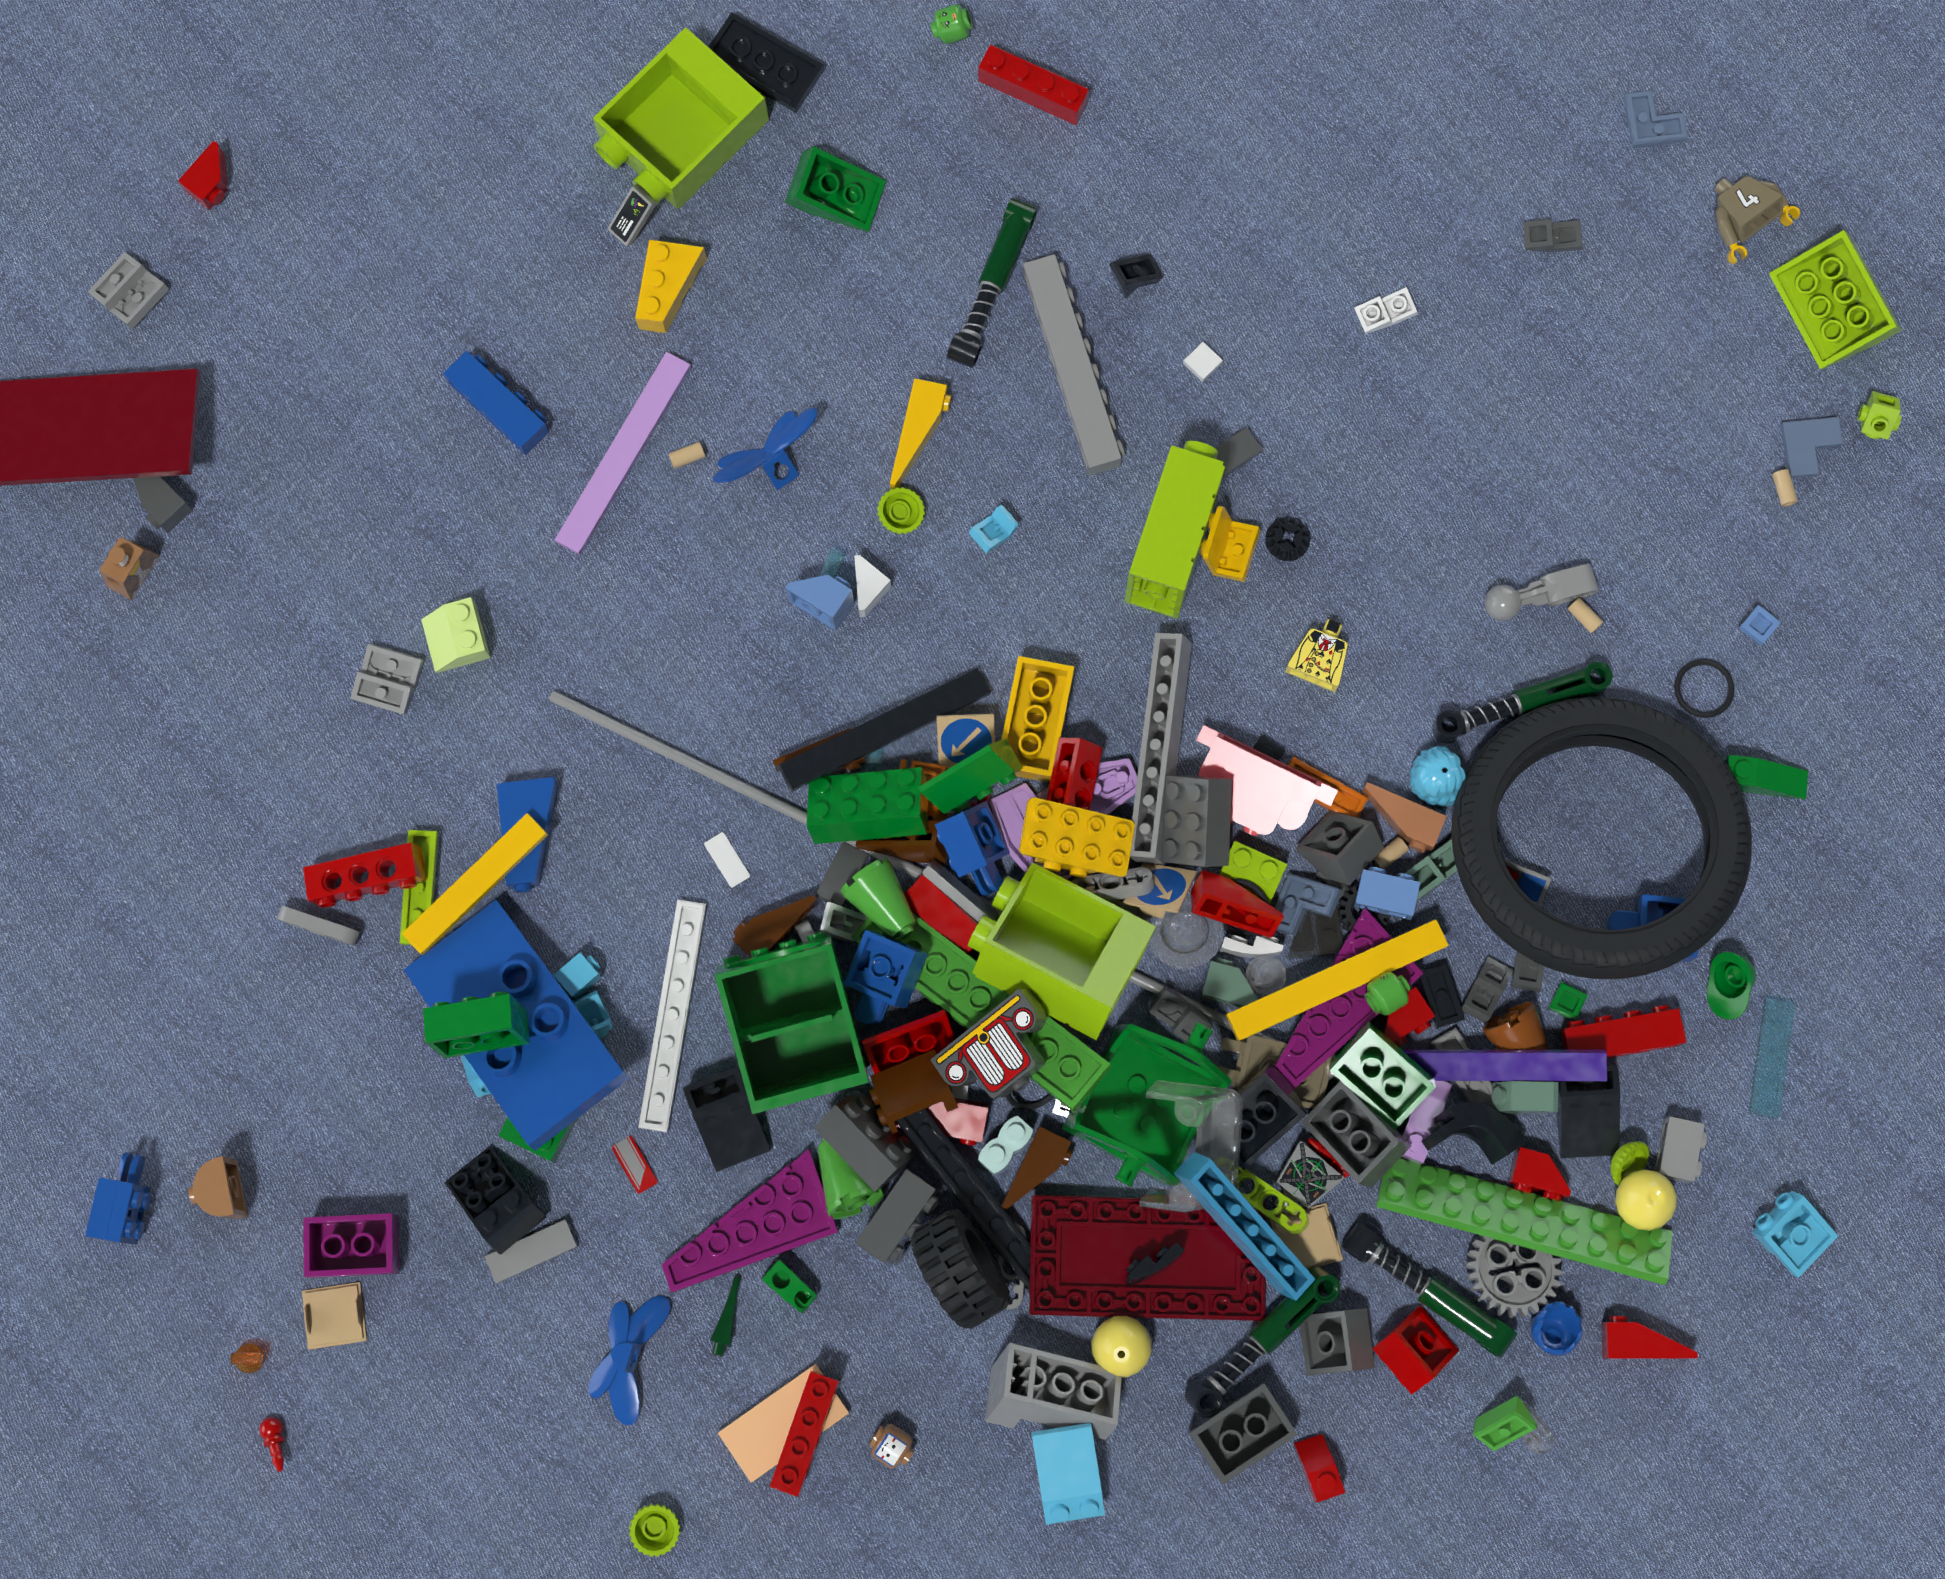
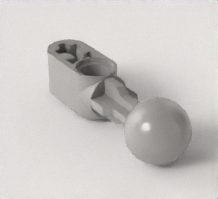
M1584 564L1547 574L1541 577L1539 581L1529 583L1527 588L1517 591L1508 585L1495 586L1487 593L1484 604L1487 613L1493 619L1507 621L1514 618L1522 606L1529 604L1536 607L1546 604L1549 607L1576 601L1578 598L1590 597L1598 593L1599 588L1591 564Z

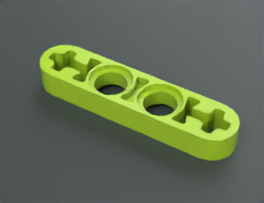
M1219 1156L1213 1160L1217 1167H1225L1229 1164L1228 1170L1236 1177L1232 1181L1230 1177L1225 1176L1231 1183L1233 1182V1185L1239 1192V1185L1243 1180L1251 1179L1254 1181V1190L1250 1194H1241L1260 1213L1293 1234H1299L1308 1227V1214L1294 1201L1245 1169L1243 1171L1232 1159L1226 1156ZM1269 1195H1274L1279 1200L1277 1208L1272 1211H1268L1263 1207V1201ZM1284 1208L1294 1216L1299 1212V1218L1302 1220L1299 1225L1294 1223L1290 1226L1291 1221L1282 1214Z

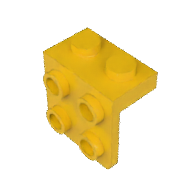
M1218 506L1216 513H1212L1210 516V532L1208 539H1204L1202 542L1201 556H1203L1213 576L1245 582L1261 530L1259 526L1232 521L1225 507Z

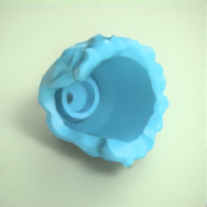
M1444 746L1421 751V756L1415 759L1412 764L1413 767L1410 769L1411 778L1409 781L1412 792L1417 794L1420 800L1425 801L1427 805L1453 806L1462 782L1465 780V772L1460 766L1459 757ZM1446 768L1447 773H1443L1442 769Z

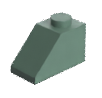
M1217 958L1216 962H1210L1201 998L1238 1008L1258 1000L1241 970L1233 967L1234 962Z
M1495 1082L1492 1086V1108L1500 1113L1516 1115L1558 1112V1082Z

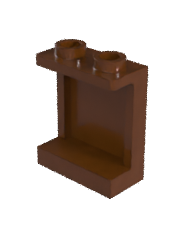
M935 1049L870 1076L874 1086L869 1089L875 1105L880 1104L881 1108L876 1109L882 1126L888 1124L892 1134L898 1132L895 1124L896 1120L939 1102H943L947 1112L958 1108L950 1085L944 1081L931 1062V1059L937 1055Z

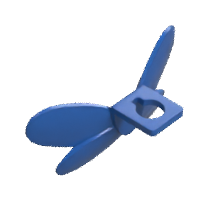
M809 408L797 417H795L794 412L785 413L773 426L764 449L738 451L722 457L718 461V466L723 469L713 476V480L717 483L734 481L749 474L761 465L777 490L784 487L798 477L799 474L783 449L796 441L810 428L816 419L817 410ZM777 462L788 467V473L782 479H777L774 476V464Z
M663 1296L651 1298L631 1317L626 1303L618 1302L613 1306L608 1325L612 1350L595 1369L589 1382L588 1392L592 1398H599L609 1390L613 1412L617 1420L624 1425L634 1424L640 1413V1398L634 1371L642 1344L648 1341L660 1329L669 1316L671 1303L669 1299Z

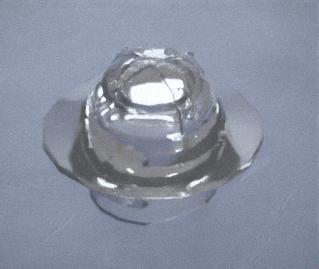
M1187 893L1178 913L1166 911L1164 918L1149 916L1147 922L1156 926L1149 941L1151 951L1161 962L1176 969L1190 970L1205 965L1216 955L1223 941L1224 926L1222 922L1192 913L1191 893Z

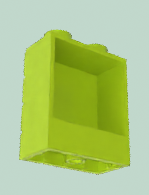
M685 27L593 117L599 140L593 147L599 156L615 170L624 162L639 174L632 181L634 186H640L657 204L665 198L678 209L725 162L743 147L748 139L750 140L769 121L766 101L757 90Z
M1187 441L1184 449L1171 445L1129 571L1125 603L1178 619L1200 554L1201 545L1209 526V519L1218 499L1225 470L1224 462L1217 460L1218 451L1214 447L1198 441Z
M1032 862L1021 882L1010 876H1007L1003 881L992 903V907L1002 912L999 919L995 921L983 915L968 943V947L980 952L972 973L976 975L975 977L1001 991H1007L1009 995H1012L1018 989H1030L1044 1009L1045 1014L1064 1024L1068 1023L1070 1027L1097 1040L1138 966L1156 926Z

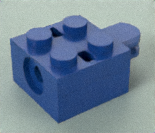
M987 801L935 824L937 837L940 843L944 845L949 855L950 866L956 871L958 877L971 872L982 895L987 896L997 892L1003 880L994 861L1010 852Z
M1642 894L1636 899L1635 911L1617 910L1609 916L1606 923L1607 930L1634 928L1653 922L1673 911L1686 898ZM1698 950L1682 961L1691 962L1698 957Z
M865 930L844 982V985L862 992L855 1009L856 1018L861 1023L876 1025L883 1020L889 1004L895 1007L907 1008L928 953L879 932Z
M125 1152L121 1156L116 1180L99 1177L85 1236L136 1245L137 1240L142 1238L144 1232L142 1218L144 1210H148L151 1202L150 1187L139 1185L145 1162L143 1155L137 1154L133 1157L132 1153Z

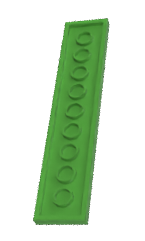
M912 913L916 924L913 926L915 931L904 940L899 938L895 940L928 953L914 989L941 1010H945L946 1014L968 1030L1010 995L1007 994V991H1001L975 977L976 975L972 972L977 961ZM867 918L851 938L859 945L865 930L888 935ZM1047 1015L1045 1025L1041 1030L1027 1033V1036L1045 1060V1066L1032 1075L1030 1079L1074 1112L1109 1071L1111 1064Z
M1400 1158L1380 1180L1376 1203L1378 1208L1665 1285L1669 1278L1673 1234L1671 1230L1663 1228L1651 1231L1636 1229L1625 1223L1619 1216L1563 1201L1557 1202L1554 1199L1545 1198L1534 1193L1527 1194L1512 1187L1423 1163L1418 1164L1404 1158Z

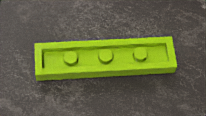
M408 830L407 843L411 842L422 849L426 881L418 882L414 888L403 890L399 943L401 945H411L402 933L434 903L439 835L437 831Z

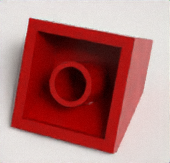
M1421 1305L1391 1329L1372 1348L1380 1360L1387 1365L1411 1395L1433 1380L1459 1352L1457 1347Z

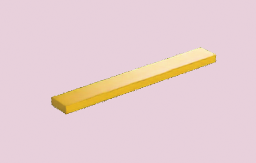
M1435 919L1226 1014V1017L1237 1041H1241L1371 982L1386 972H1393L1449 945Z

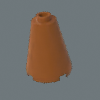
M1531 1001L1520 1003L1507 1009V1014L1501 1018L1499 1015L1493 1017L1482 1027L1485 1036L1498 1050H1549L1537 1007ZM1531 1081V1082H1548V1081Z

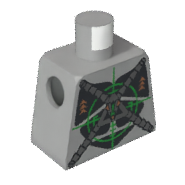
M1300 1141L1295 1146L1276 1179L1275 1185L1283 1191V1195L1307 1210L1340 1183L1344 1177ZM1278 1199L1273 1203L1276 1208L1279 1204ZM1284 1208L1282 1213L1287 1215L1289 1212Z

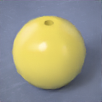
M1641 1169L1631 1172L1622 1179L1615 1193V1205L1618 1214L1625 1223L1636 1229L1651 1231L1661 1228L1672 1218L1677 1206V1195L1674 1186L1667 1177L1656 1171Z
M1114 1316L1105 1320L1095 1330L1091 1340L1092 1355L1096 1364L1100 1365L1107 1372L1115 1376L1129 1377L1138 1373L1148 1363L1152 1353V1339L1147 1329L1138 1320L1128 1316Z

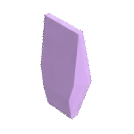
M1129 758L1099 763L1090 811L1109 815L1135 795L1137 774ZM1049 787L1036 795L1037 798L1046 800Z
M1026 783L989 800L994 819L1010 852L1009 856L1024 873L1027 872L1032 862L1041 867L1044 866V864L1034 862L1035 857L1022 855L1019 851L1027 801L1030 798L1036 797ZM1061 868L1060 872H1051L1061 877L1066 874V869Z

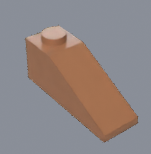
M1367 782L1362 790V794L1368 797V801L1400 838L1409 843L1408 847L1420 853H1425V850L1431 852L1447 816Z

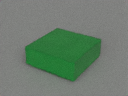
M1561 982L1548 1009L1571 1021H1576L1588 995Z

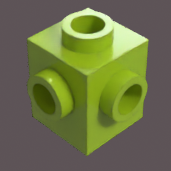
M1872 391L1867 405H1861L1857 420L1860 421L1861 432L1873 439L1883 438L1888 440L1892 430L1897 431L1901 422L1902 415H1899L1901 411L1900 398Z

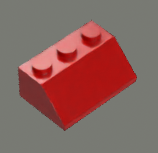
M940 1010L864 1039L862 1044L872 1070L876 1074L934 1049L938 1054L951 1044L955 1038L945 1010Z

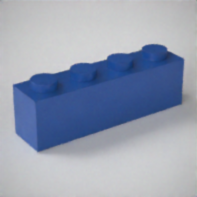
M466 350L443 373L446 381L524 455H527L549 433L545 425L547 419L537 409L532 412L526 406L528 402L519 392L515 391L512 393L506 388L508 383L497 372L492 375L486 369L488 364L478 354L473 357Z

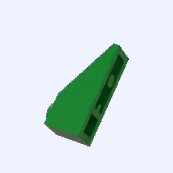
M1728 755L1723 760L1735 777L1741 792L1806 799L1807 770L1759 758Z

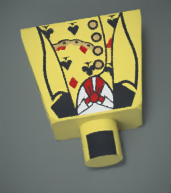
M1327 619L1322 632L1311 628L1289 661L1285 672L1336 692L1340 683L1348 646L1346 641L1338 639L1342 625L1334 620Z

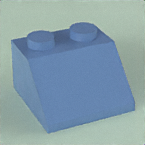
M829 575L790 582L785 587L790 603L834 631H837L855 604L852 589H850L851 585L839 576L835 579Z

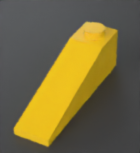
M914 378L891 475L890 489L901 486L941 422L943 411H949L951 395H947V385Z

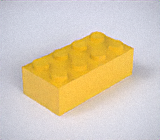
M1018 656L1001 739H1007L1023 769L1015 773L1017 777L1050 783L1058 740L1062 736L1074 675V666Z

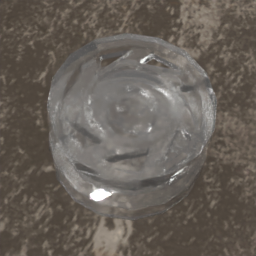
M1261 955L1249 963L1244 977L1257 997H1265L1281 990L1286 981V971L1279 959L1271 955Z

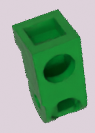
M779 1258L761 1278L763 1282L801 1314L818 1297Z

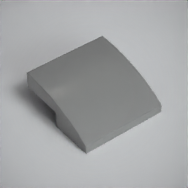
M124 252L93 285L88 293L133 330L167 293L169 288L148 272L143 265Z
M368 644L361 671L357 672L350 699L405 715L413 697L424 659L375 644Z

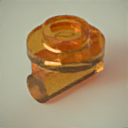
M244 1344L236 1353H231V1365H236L244 1373L257 1372L264 1364V1351L256 1344Z

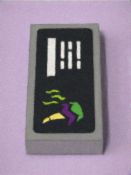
M632 186L607 229L626 247L632 245L657 202L640 186Z

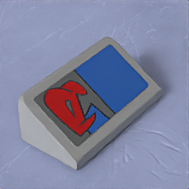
M1504 860L1510 875L1519 888L1540 907L1550 885L1551 878Z

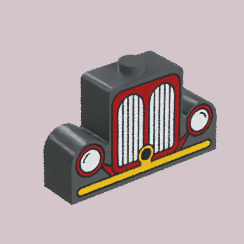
M1018 989L934 1056L931 1062L944 1081L951 1086L971 1085L978 1079L991 1098L1006 1097L1014 1090L1018 1092L1030 1083L1029 1078L1045 1066V1060L1027 1036V1033H1034L1043 1028L1046 1022L1045 1011L1030 989Z

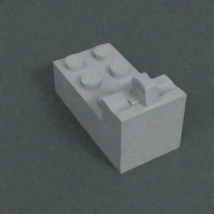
M1009 1343L991 1368L985 1422L999 1424L1012 1429L1020 1419L1056 1428L1091 1423L1093 1437L1106 1440L1118 1425L1122 1376H1115L1107 1372L1100 1365Z

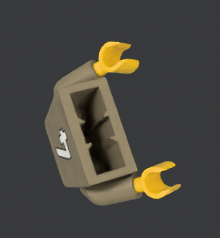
M1746 176L1734 185L1727 179H1722L1715 187V192L1719 195L1715 212L1717 226L1725 246L1730 247L1727 259L1731 264L1737 263L1734 251L1740 253L1742 260L1747 256V250L1745 247L1739 246L1737 241L1745 242L1777 217H1779L1780 222L1784 226H1790L1793 220L1788 214L1793 219H1797L1800 216L1799 208L1788 206L1789 201L1775 183L1755 180L1750 176Z

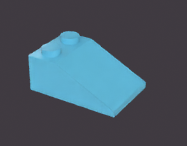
M1091 1423L1031 1432L1046 1525L1105 1515Z

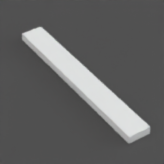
M677 900L638 1126L641 1129L667 1133L669 1130L707 906L704 903Z

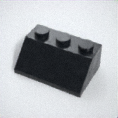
M1269 1062L1207 1118L1203 1130L1244 1171L1303 1119L1307 1112L1291 1083Z

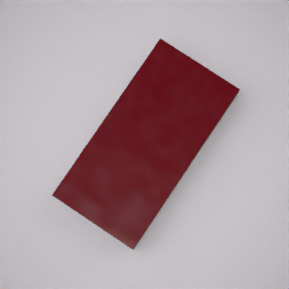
M198 369L0 381V486L192 475L200 371Z
M1031 1196L1029 1315L1128 1316L1131 1318L1262 1321L1265 1318V1277L1197 1200ZM1263 1202L1264 1209H1266V1202ZM1256 1210V1212L1266 1222V1216L1260 1213L1258 1210ZM1176 1242L1185 1250L1183 1255L1173 1265L1157 1276L1133 1285H1128L1125 1282L1126 1277L1129 1275L1126 1269L1136 1258L1142 1261L1148 1255L1157 1263L1158 1261L1155 1259V1256L1166 1245L1171 1248Z

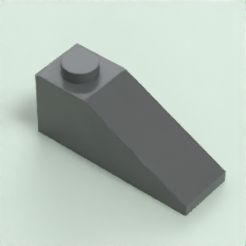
M160 476L134 478L141 505L149 513L145 518L156 530L162 527L169 533L193 511Z

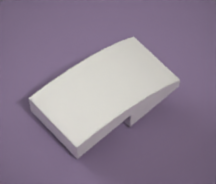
M1407 287L1384 298L1376 297L1354 308L1365 334L1389 327L1418 315Z
M1232 935L1231 938H1224L1220 952L1239 957L1264 958L1280 955L1284 945L1278 944L1279 939L1273 936L1269 938L1262 935V937L1256 936L1253 945L1250 946L1247 945L1248 940Z

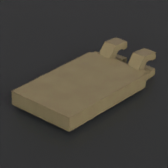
M1253 1035L1243 1039L1242 1042L1222 1038L1220 1049L1239 1053L1235 1070L1217 1067L1232 1080V1088H1236L1235 1091H1237L1267 1063L1270 1062L1275 1066L1287 1043ZM1334 1054L1294 1088L1304 1107L1314 1109L1324 1099L1330 1075L1329 1063L1332 1061Z

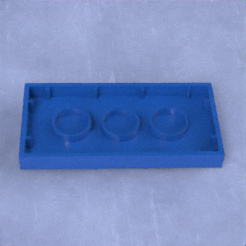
M494 900L403 970L429 1007H433V1004L437 1002H449L452 1004L461 1002L466 997H478L481 999L490 997V994L494 992H507L527 1010L530 1044L464 1056L527 1145L534 1151L629 1079L628 1075L519 927L497 900Z

